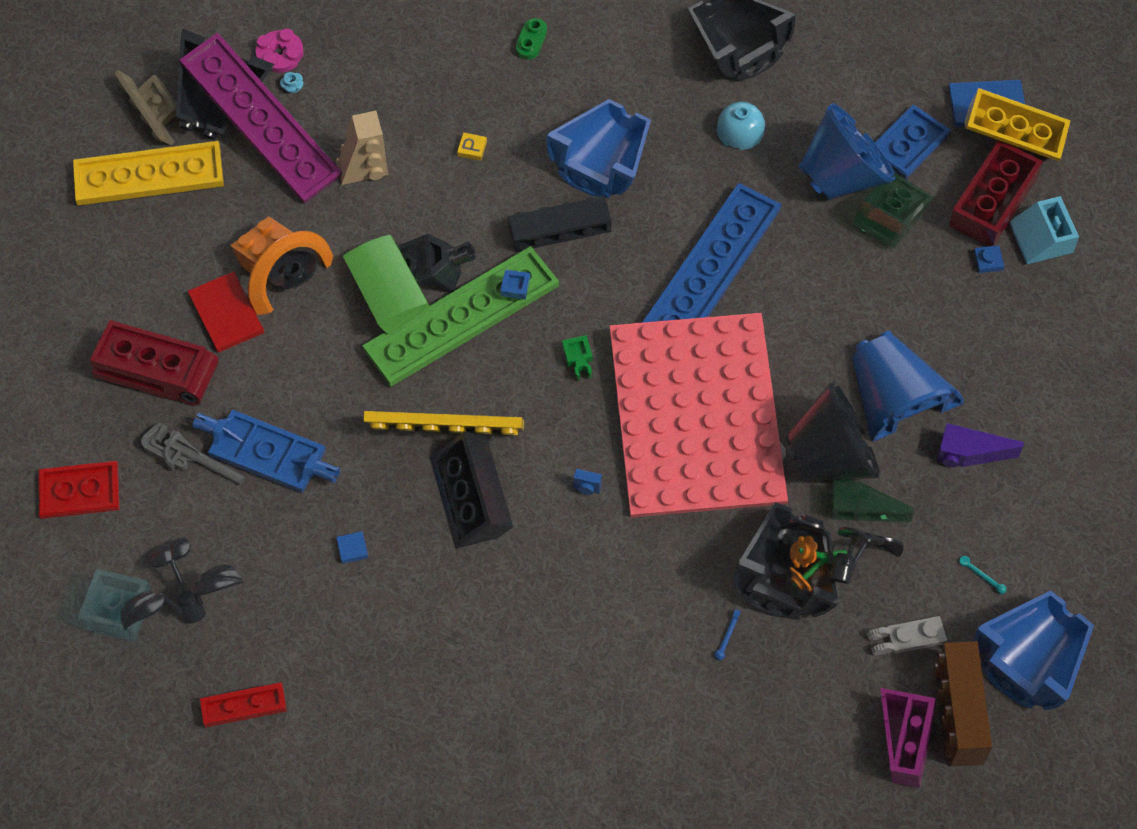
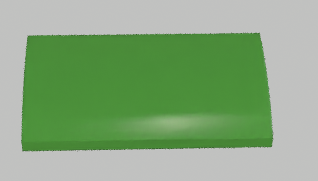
M391 235L366 242L343 256L378 325L388 335L430 306Z

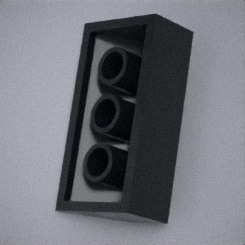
M462 432L430 457L456 549L497 539L513 528L486 436Z

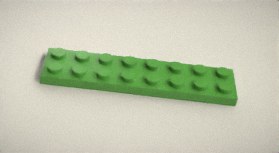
M530 246L430 305L389 335L385 332L364 344L363 351L389 386L392 387L559 287V280ZM505 270L530 273L526 300L501 296Z

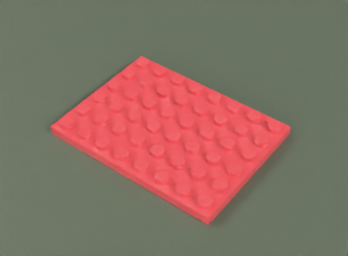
M762 313L610 325L630 517L770 506L775 502L788 504Z

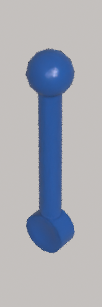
M737 609L733 614L719 650L714 653L717 660H722L725 657L724 650L741 613Z

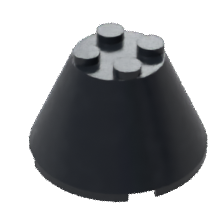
M833 381L825 387L788 434H785L789 445L787 450L792 460H798L801 465L799 471L805 481L810 479H876L881 474L871 446L868 447L865 440H862L861 435L865 434V431L846 395L839 385L834 386L836 382Z

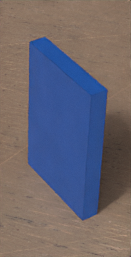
M1021 80L949 83L948 87L955 127L965 126L964 122L969 105L978 88L1025 104Z
M913 104L875 144L884 154L893 171L907 179L951 134V130Z

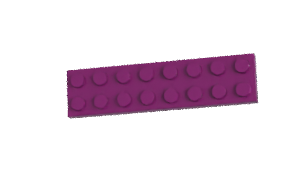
M218 32L180 59V63L188 74L303 204L341 176V170Z

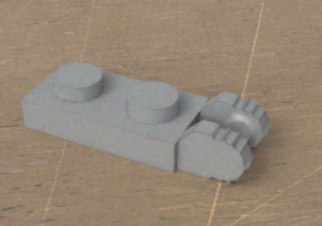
M940 616L887 626V628H875L867 633L870 640H878L884 637H889L890 643L878 644L871 648L874 656L891 652L894 654L947 643Z

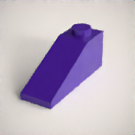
M946 423L937 461L942 462L947 467L954 468L957 466L965 467L1018 458L1024 442Z

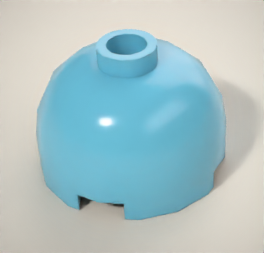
M748 102L732 103L724 108L719 115L717 134L726 146L739 148V150L750 149L759 144L764 136L765 120L756 106Z

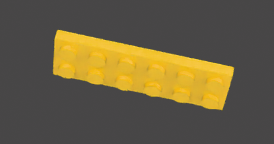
M219 141L73 160L77 205L224 186Z
M364 411V422L370 424V428L375 430H389V425H396V429L400 431H414L415 426L422 427V430L426 432H440V427L449 428L448 431H451V433L466 432V428L475 429L477 434H492V429L501 430L502 435H518V431H524V420L522 417Z

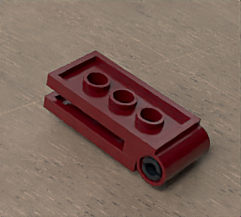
M109 320L90 358V364L94 367L92 374L95 378L174 401L179 399L192 406H197L201 403L219 363L218 357L212 352L207 351L206 347L113 320Z

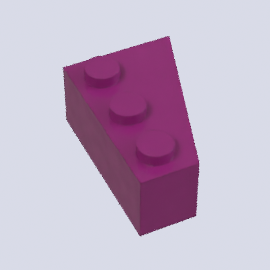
M880 688L892 782L920 788L936 715V699Z

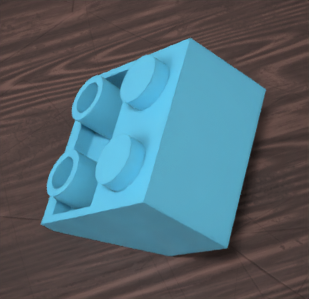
M1061 196L1036 202L1009 222L1026 264L1074 253L1079 239V235Z

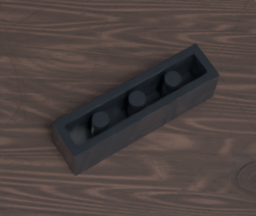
M593 196L585 200L565 202L562 205L553 207H541L534 211L517 212L514 215L508 216V225L515 252H520L530 246L534 249L611 232L612 220L605 196Z

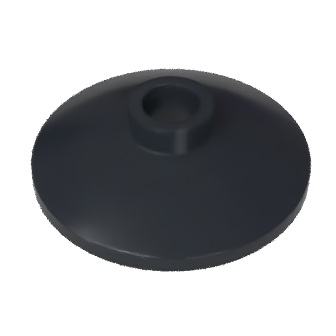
M303 250L287 252L274 263L268 277L271 283L278 288L290 289L306 283L314 275L317 268L316 259L311 253Z

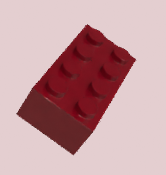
M998 140L954 207L949 226L989 247L994 246L1037 180L1043 161Z

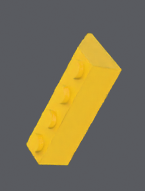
M978 88L969 105L964 124L966 129L1060 161L1070 120Z

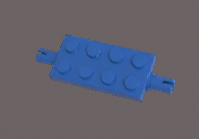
M235 410L230 412L228 418L220 420L198 413L196 416L199 419L195 418L193 421V428L213 435L214 441L208 451L210 457L300 493L304 492L311 477L314 475L335 483L337 479L334 477H338L340 474V467L320 461L326 451L324 445Z

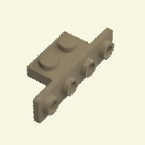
M118 70L115 75L119 80V87L131 97L129 98L130 103L142 113L140 118L152 128L151 134L160 143L165 142L173 145L175 142L164 126L176 116V102L161 80L153 75L138 89L131 77Z

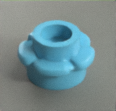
M288 72L280 80V86L288 93H296L303 86V77L299 73Z

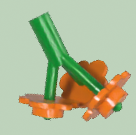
M800 536L790 549V558L795 563L796 568H799L800 564L803 567H808L809 563H813L816 558L820 559L803 575L793 567L790 568L794 587L801 591L805 589L808 592L812 589L806 579L825 563H828L829 559L828 552L816 551L817 543L813 541L811 536H806L805 538ZM846 550L833 551V556H834V557H837V553H846V554H847V551H846Z

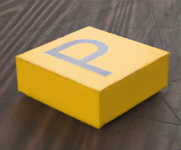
M463 133L457 155L481 161L487 137Z

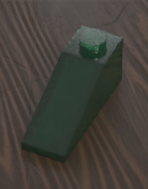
M850 479L833 481L831 490V520L911 523L914 514L913 507L862 482H855Z

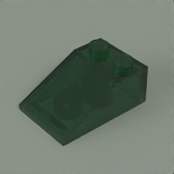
M896 173L891 176L896 178L893 182L878 186L863 200L852 222L862 231L870 233L880 239L883 244L893 248L904 239L935 198Z

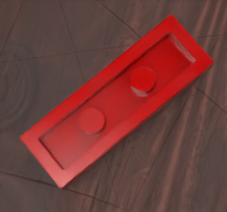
M282 682L200 698L205 728L287 712Z

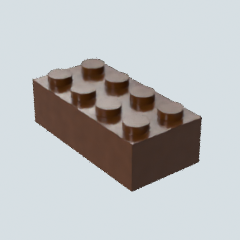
M978 641L944 643L941 653L937 654V663L933 665L934 678L940 681V689H937L938 705H943L944 715H940L941 731L946 732L947 741H944L943 744L945 758H950L951 767L984 765L992 749Z

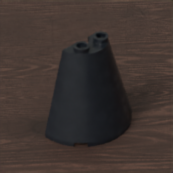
M710 0L706 4L700 1L688 8L718 68L726 76L734 77L737 80L753 78L772 67L783 55L784 52L781 50L786 41H791L794 33L795 14L761 0Z
M182 29L176 104L178 126L187 131H192L193 129L201 131L203 137L215 140L216 136L222 135L231 121L180 63L182 57L205 42L206 38ZM252 55L249 61L241 58L261 82H263L274 66L273 63Z
M775 502L737 564L734 576L735 587L740 589V596L744 601L767 615L800 620V615L811 614L813 618L821 616L838 605L835 582L829 579L832 565L825 563L806 579L812 589L810 592L805 589L801 591L793 585L794 583L791 580L793 575L790 568L793 567L803 575L820 559L816 558L813 563H809L808 567H803L800 564V567L796 568L795 563L790 558V549L800 536L804 538L811 536L813 541L817 543V552H828L827 540L822 535L794 529L779 530L780 526L789 520H805L824 527L823 521L809 515L794 516L791 513V508Z

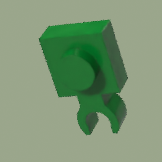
M587 335L562 340V347L568 367L575 365V378L580 381V371H586L589 378H591L592 369L588 363L593 362V356Z

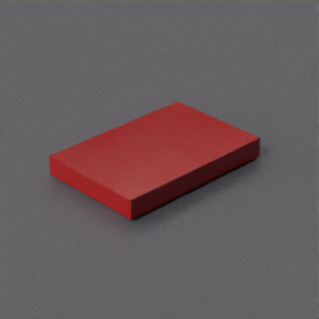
M234 271L188 291L218 353L264 333V329Z
M117 461L39 469L40 519L120 510Z

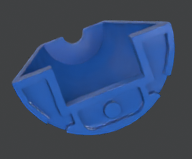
M608 99L551 131L546 139L549 158L551 161H555L558 166L559 175L575 189L594 197L605 196V198H609L611 195H620L634 181L651 119L637 112L635 115H628L624 106Z
M891 331L882 333L878 338L870 342L864 340L855 347L857 352L852 359L870 438L873 442L895 433L899 421L937 406L940 412L943 413L964 404V398L961 393L894 336Z
M1049 591L980 625L975 633L974 641H978L979 656L982 661L981 670L998 690L1016 703L1029 708H1033L1036 705L1042 706L1043 710L1055 709L1063 705L1070 697L1094 625L1079 613L1071 614L1066 609V602L1052 591Z

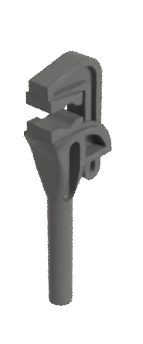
M157 423L141 439L144 451L164 461L172 472L175 468L186 471L188 469L187 461H194L239 485L246 478L237 471L201 453L184 439L179 431L174 429L170 434V438L164 442L165 448L162 447V439L169 432L168 427L164 424Z

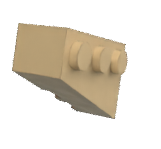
M372 111L353 115L345 134L346 141L340 148V157L336 159V165L342 172L340 176L341 185L367 179L379 180L383 176L388 175L383 134L377 112Z

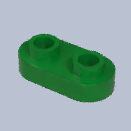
M533 18L524 24L516 43V52L520 58L531 60L538 56L547 35V25L543 20Z

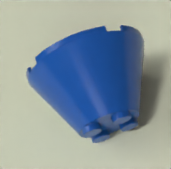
M831 103L827 107L809 148L799 164L800 169L813 179L810 182L812 187L819 194L823 192L831 200L893 182L896 178L891 176L895 173L884 154L866 132L862 135L854 125L856 121L835 103Z

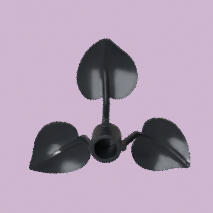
M794 519L782 524L779 530H802L824 536L827 540L829 557L827 564L832 565L829 579L842 584H850L852 573L855 571L856 564L867 544L887 549L894 553L896 557H900L904 550V544L899 540L863 532L855 528L840 527L838 535L851 538L847 554L837 553V557H834L831 533L821 525ZM860 541L862 544L853 559L852 553L855 543Z
M176 538L169 544L156 548L149 555L148 562L154 568L171 564L183 591L177 598V605L162 592L154 594L153 591L149 590L139 593L129 599L123 606L121 624L126 631L132 624L158 612L165 602L176 611L177 615L182 613L187 623H196L206 615V611L202 606L204 603L201 595L210 594L244 582L232 566L222 564L205 571L200 576V581L195 583L193 592L188 591L175 560L187 556L191 545L186 538Z

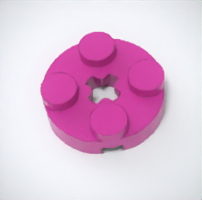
M286 28L272 31L257 39L256 56L273 63V72L282 73L290 71L298 65V62L303 57L302 42L291 29ZM277 48L285 49L282 55L275 52Z

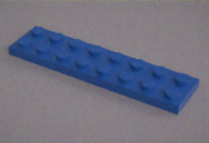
M738 183L642 323L709 317L781 210L782 204Z

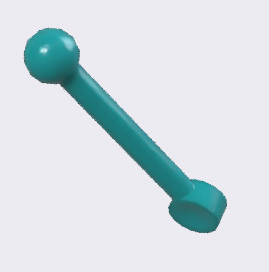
M962 556L959 563L961 566L968 567L995 587L998 594L1006 592L1004 584H998L971 564L969 557Z

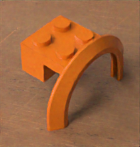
M269 216L230 245L240 265L251 273L248 282V297L257 315H264L273 311L266 294L267 277L274 263L287 251L297 247L312 248L320 263H324L326 268L331 266L333 254L329 245L320 235L310 231L292 232Z

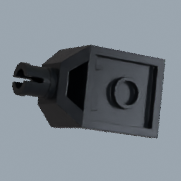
M428 233L398 245L419 287L434 282L448 293L454 292L461 275V265L476 259V256L473 255L475 254L474 247L470 242L466 241L459 246L452 247L447 242Z

